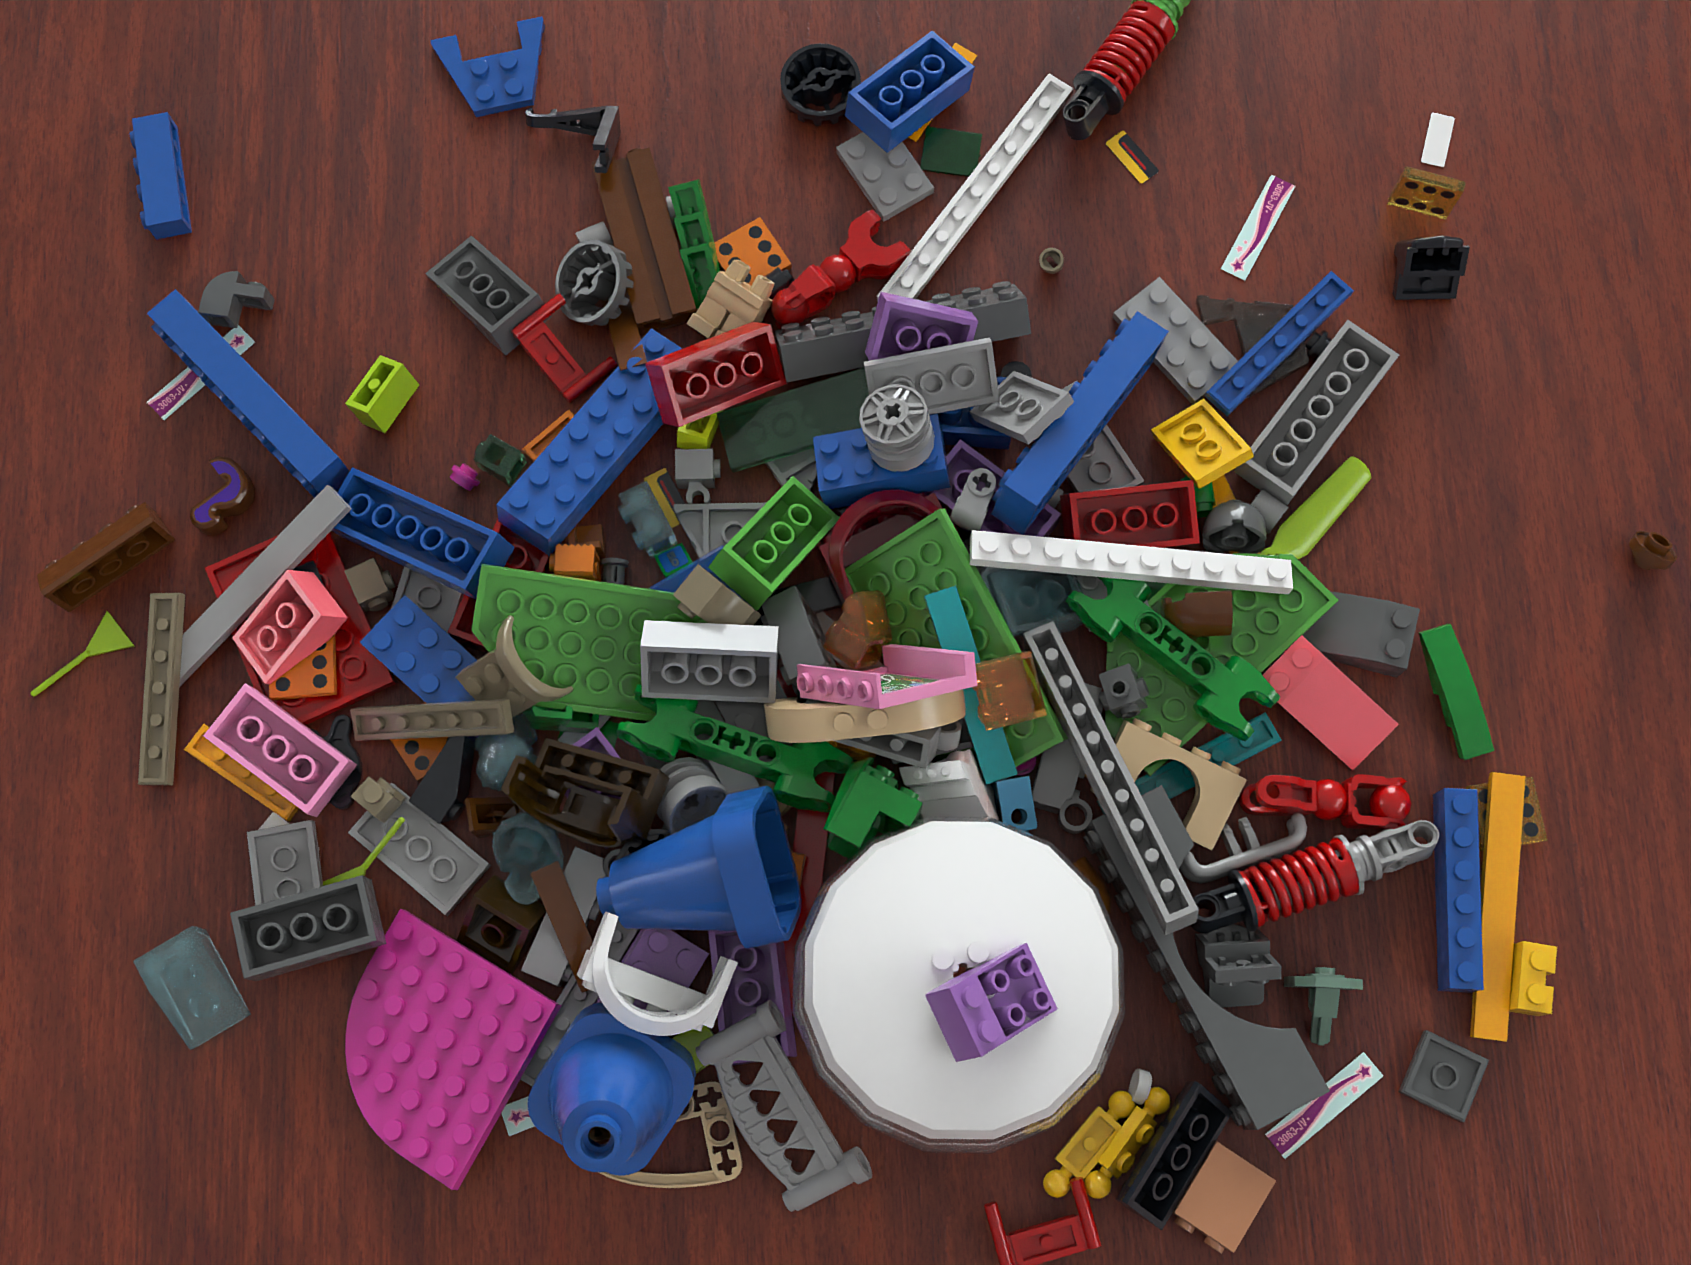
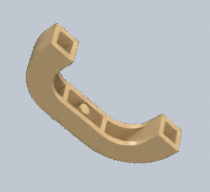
M964 689L883 709L834 702L806 704L799 703L798 697L776 699L775 703H764L768 738L787 743L824 742L915 732L947 725L962 719L966 715Z

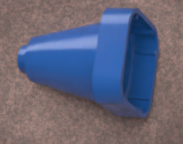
M768 785L727 794L714 815L612 862L609 876L599 878L596 885L597 901L602 915L608 912L619 916L618 920L624 928L737 931L742 945L747 949L789 940L801 913V891L797 871L777 799L773 790Z
M602 1002L595 1003L584 1008L575 1017L537 1075L528 1098L529 1116L538 1130L563 1145L568 1157L580 1168L591 1172H607L618 1176L630 1175L640 1171L649 1163L689 1103L694 1090L695 1063L689 1051L669 1036L649 1035L635 1031L618 1021ZM598 1126L609 1130L611 1135L609 1141L600 1145L589 1137L591 1128Z

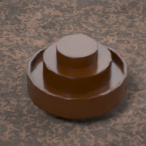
M1638 531L1629 541L1634 562L1645 570L1669 569L1677 559V555L1672 549V543L1657 532Z

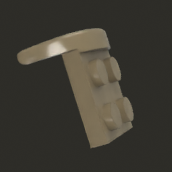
M509 615L499 628L496 648L461 670L456 679L475 701L510 699L513 718L538 702L558 700L574 689L572 686L567 688L551 687L531 674L515 649L512 638L514 618Z

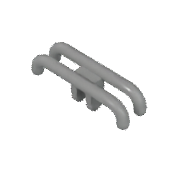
M1294 813L1286 824L1289 832L1288 837L1260 846L1248 818L1238 819L1239 829L1248 850L1242 852L1232 829L1228 824H1225L1221 836L1230 857L1209 865H1201L1196 861L1194 855L1188 852L1179 869L1184 877L1192 882L1201 884L1226 877L1231 870L1243 871L1249 866H1257L1260 862H1268L1272 858H1279L1284 854H1290L1297 849L1306 837V820L1303 814Z

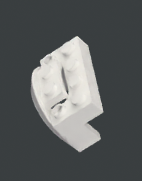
M605 912L590 950H586L577 976L583 980L582 986L597 992L603 1005L618 1021L644 1034L668 1036L680 1034L691 1029L701 1031L703 1025L713 1028L738 962L720 956L706 994L700 993L608 958L610 943L619 916ZM635 999L648 1003L646 1010L634 1006Z

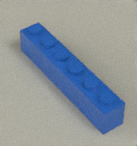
M1443 788L1433 794L1434 825L1439 831V839L1434 849L1438 991L1472 993L1484 990L1477 789Z

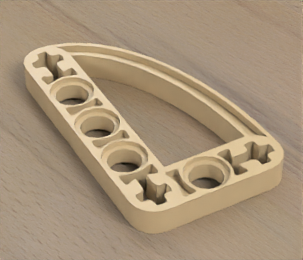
M717 1082L694 1085L693 1090H698L697 1097L708 1095V1088L714 1087L715 1092L722 1093L720 1083ZM723 1093L722 1098L717 1100L716 1107H712L710 1102L700 1103L699 1106L702 1110L699 1112H695V1100L692 1095L688 1111L680 1115L676 1121L679 1122L701 1116L712 1170L679 1174L638 1171L624 1176L612 1175L607 1172L598 1173L620 1182L655 1188L697 1187L737 1178L742 1171L743 1160L734 1119L728 1109ZM724 1121L728 1124L730 1133L725 1140L717 1141L711 1136L710 1129L714 1122ZM599 1127L602 1132L600 1136H596L597 1129L589 1131V1137L595 1142L611 1137L609 1130L603 1127ZM733 1142L734 1150L727 1149L730 1160H736L737 1166L732 1168L731 1175H726L725 1170L718 1169V1164L723 1162L722 1151L715 1154L713 1146H725Z

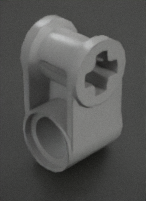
M979 468L970 473L961 496L958 497L950 516L954 525L971 532L972 530L980 531L996 486V478L991 471ZM979 482L985 483L982 491L976 490V485Z

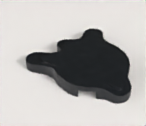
M346 715L335 717L329 733L325 737H322L318 731L310 729L357 764L328 802L339 810H345L353 804L354 799L351 795L356 791L363 772L360 756L351 743L352 720Z

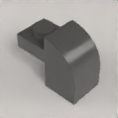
M230 271L216 276L207 284L202 294L198 313L210 325L237 328L243 307L272 310L275 299L263 284L258 282L247 283L239 271Z

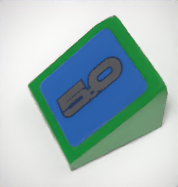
M682 542L654 555L664 578L692 563Z

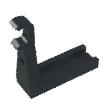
M600 106L562 112L552 109L549 114H534L532 108L526 109V124L529 127L556 128L595 136L592 144L593 150H600L594 166L595 173H607L621 135L619 106Z

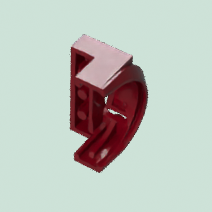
M883 490L869 494L846 509L837 521L832 535L821 540L822 545L818 547L816 558L825 576L830 577L845 609L857 603L845 568L938 509H942L935 492L926 496L925 492L916 494L905 490ZM879 517L877 519L878 524L868 529L863 525L867 521Z

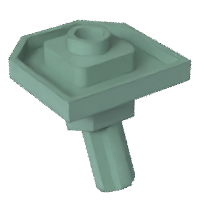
M1315 967V973L1305 974V976L1284 977V987L1308 988V1007L1312 1013L1309 1039L1312 1043L1322 1046L1330 1042L1332 1018H1337L1340 990H1363V979L1345 978V975H1335V968Z

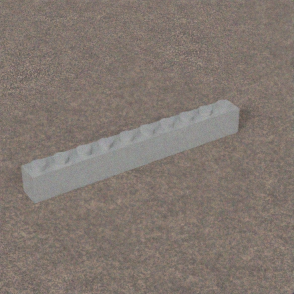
M1054 621L1023 633L1024 650L1164 935L1196 923L1199 909Z

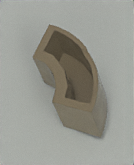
M697 564L673 594L680 601L677 607L691 619L697 615L707 623L754 625L761 616L758 611L699 564Z

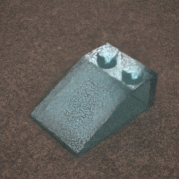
M1011 569L986 576L997 606L1013 636H1023V633L1054 621L1059 633L1073 631L1083 624L1081 619L1065 602L1073 590L1083 593L1076 575Z
M191 926L133 961L148 991L190 1050L251 1015L206 929Z

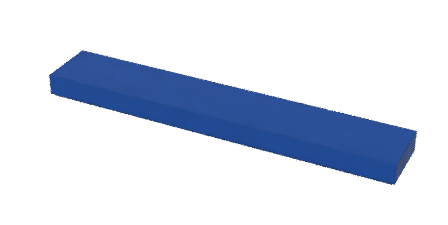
M1330 271L1206 392L1205 397L1228 417L1353 294L1354 290L1335 273Z

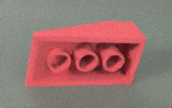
M1303 635L1263 674V677L1280 696L1277 702L1352 770L1399 725Z

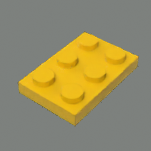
M1205 399L1200 400L1151 429L1154 439L1190 480H1193L1198 489L1254 457L1251 447Z

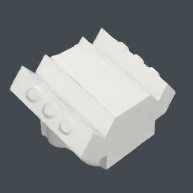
M970 749L954 751L946 759L935 763L931 762L926 769L917 766L899 768L904 785L910 787V790L919 795L918 800L923 803L921 814L927 823L930 821L993 822L1001 826L996 811L994 790L990 784H985L980 766Z

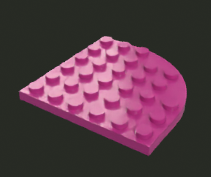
M400 909L385 934L386 944L378 946L358 983L352 999L345 1040L347 1072L356 1102L374 1132L399 1155L451 1190H458L555 1019L561 1005L410 912Z

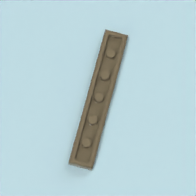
M150 593L138 785H173L185 606V594Z
M510 699L370 706L350 709L355 741L501 735L514 732Z

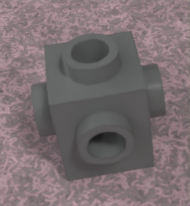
M1129 663L1099 674L1104 690L1099 695L1106 711L1110 710L1117 718L1128 719L1139 715L1140 710L1148 708L1145 697L1149 696V690L1143 677L1138 678L1137 672Z

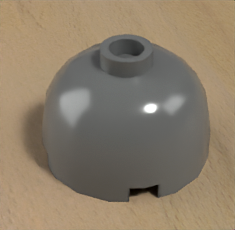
M1229 500L1211 509L1204 521L1202 529L1203 547L1211 553L1224 554L1223 551L1257 554L1265 547V540L1267 538L1264 517L1256 507L1240 500Z

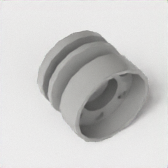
M887 385L876 389L865 399L860 408L859 421L871 457L880 467L890 471H907L918 467L928 459L934 448L935 435L927 405L921 394L914 388L905 385Z
M691 757L675 759L660 769L670 780L656 813L664 822L670 834H673L714 815L729 793L717 780L711 769L700 759Z

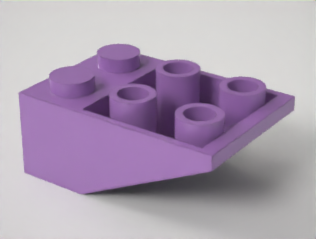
M1027 943L1021 944L925 994L956 1062L984 1056L1058 1009ZM995 994L992 998H987V996Z

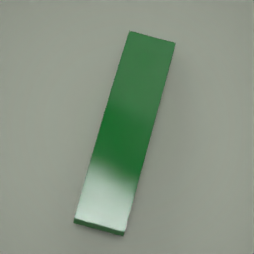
M697 179L670 186L668 189L676 215L674 222L682 248L680 249L681 258L696 309H699L720 268L700 180Z
M1451 624L1419 632L1434 694L1439 695L1446 726L1452 728L1459 758L1467 760L1495 751L1476 686Z

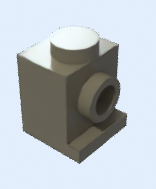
M369 776L351 795L355 801L383 823L390 818L406 799L382 777L376 782Z

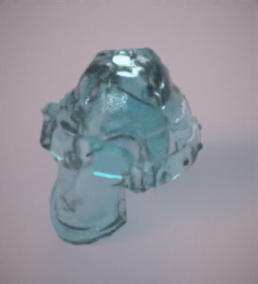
M522 713L512 718L513 733L478 736L474 745L475 750L478 751L480 756L477 762L476 773L483 787L502 791V785L515 755L525 757L535 764L537 757L533 754L534 749L531 745L538 740L535 729H530V722Z
M523 812L501 821L496 831L493 832L492 847L500 870L510 873L504 883L507 892L518 903L528 905L534 903L540 897L530 873L556 861L559 862L561 869H563L564 855L557 831Z

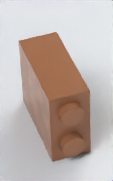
M1215 1141L1172 1214L1177 1216L1174 1223L1191 1234L1195 1229L1206 1236L1204 1243L1222 1254L1224 1249L1234 1253L1276 1180Z

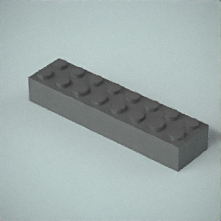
M1008 281L994 283L992 288L981 290L979 287L967 288L962 291V294L950 296L949 293L937 294L932 296V300L925 301L972 312L978 320L973 340L990 337L993 342L1031 334L1027 298L1015 284H1011ZM877 306L872 308V312L860 314L859 311H850L841 315L842 318L830 320L829 317H819L811 320V324L799 326V323H789L781 326V330H776V342L786 382L864 367L863 362L869 361L865 350Z

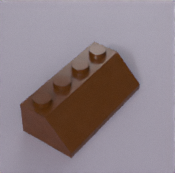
M146 502L141 505H135L128 509L125 515L116 522L104 525L98 534L88 541L76 544L66 556L47 564L45 569L37 575L40 591L44 597L67 612H71L175 541V538L156 511Z

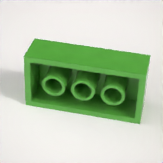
M792 476L721 549L708 568L755 610H758L821 540L824 539L840 517Z

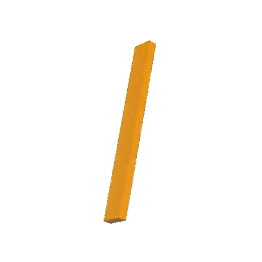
M1497 772L1489 773L1481 877L1484 990L1473 992L1470 1037L1507 1042L1526 776Z

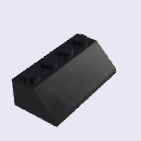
M1196 1081L1187 1082L1182 1091L1177 1095L1167 1116L1158 1126L1157 1132L1148 1147L1141 1154L1139 1162L1128 1180L1124 1182L1116 1200L1136 1215L1163 1230L1233 1112Z

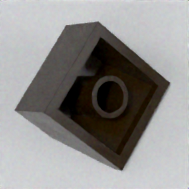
M493 875L473 895L456 941L512 975L532 945L546 914V909L538 901L496 875Z

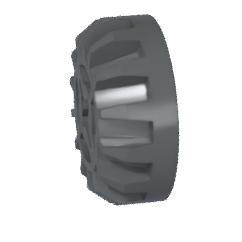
M585 240L573 246L562 259L555 280V294H561L566 301V304L560 308L568 318L590 326L594 324L603 326L608 323L609 318L616 319L622 313L619 305H627L630 301L624 297L626 289L634 287L633 281L627 278L633 272L631 264L626 260V254L613 245L599 240ZM599 300H609L603 308L595 305Z

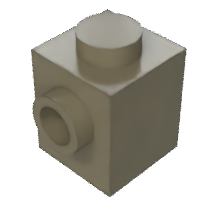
M374 558L344 571L358 604L366 612L382 610L388 606V602L394 600L395 597L391 589L396 586L388 570L383 572L382 567Z

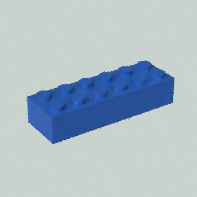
M353 467L337 492L352 509L332 529L333 532L475 600L481 564L504 567L515 548L499 533Z

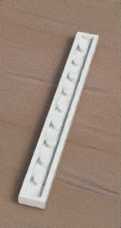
M1050 73L1046 76L880 292L912 299L918 297L1072 96L1074 88Z
M972 530L970 535V565L1278 594H1290L1293 589L1291 560Z

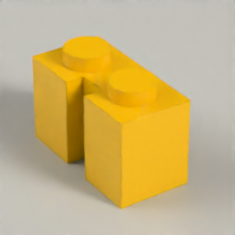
M1526 941L1514 943L1509 1012L1533 1016L1552 1014L1554 987L1545 986L1546 975L1555 974L1556 946Z

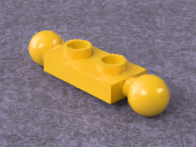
M1152 1087L1150 1089L1149 1096L1143 1103V1109L1138 1106L1135 1107L1097 1161L1102 1166L1100 1170L1092 1171L1086 1176L1084 1180L1086 1192L1092 1198L1101 1199L1106 1197L1111 1190V1177L1114 1176L1118 1179L1122 1173L1127 1172L1133 1165L1134 1156L1139 1148L1148 1143L1152 1138L1154 1127L1157 1124L1153 1117L1155 1114L1158 1115L1166 1112L1170 1106V1096L1163 1088Z
M1126 1091L1113 1093L1108 1102L1109 1110L1105 1112L1101 1107L1097 1106L1054 1158L1062 1167L1059 1170L1049 1171L1044 1177L1043 1186L1047 1194L1055 1198L1063 1197L1070 1190L1069 1180L1072 1176L1075 1178L1083 1177V1180L1086 1178L1122 1126L1117 1121L1120 1118L1129 1117L1135 1109L1136 1104L1132 1101L1130 1093Z

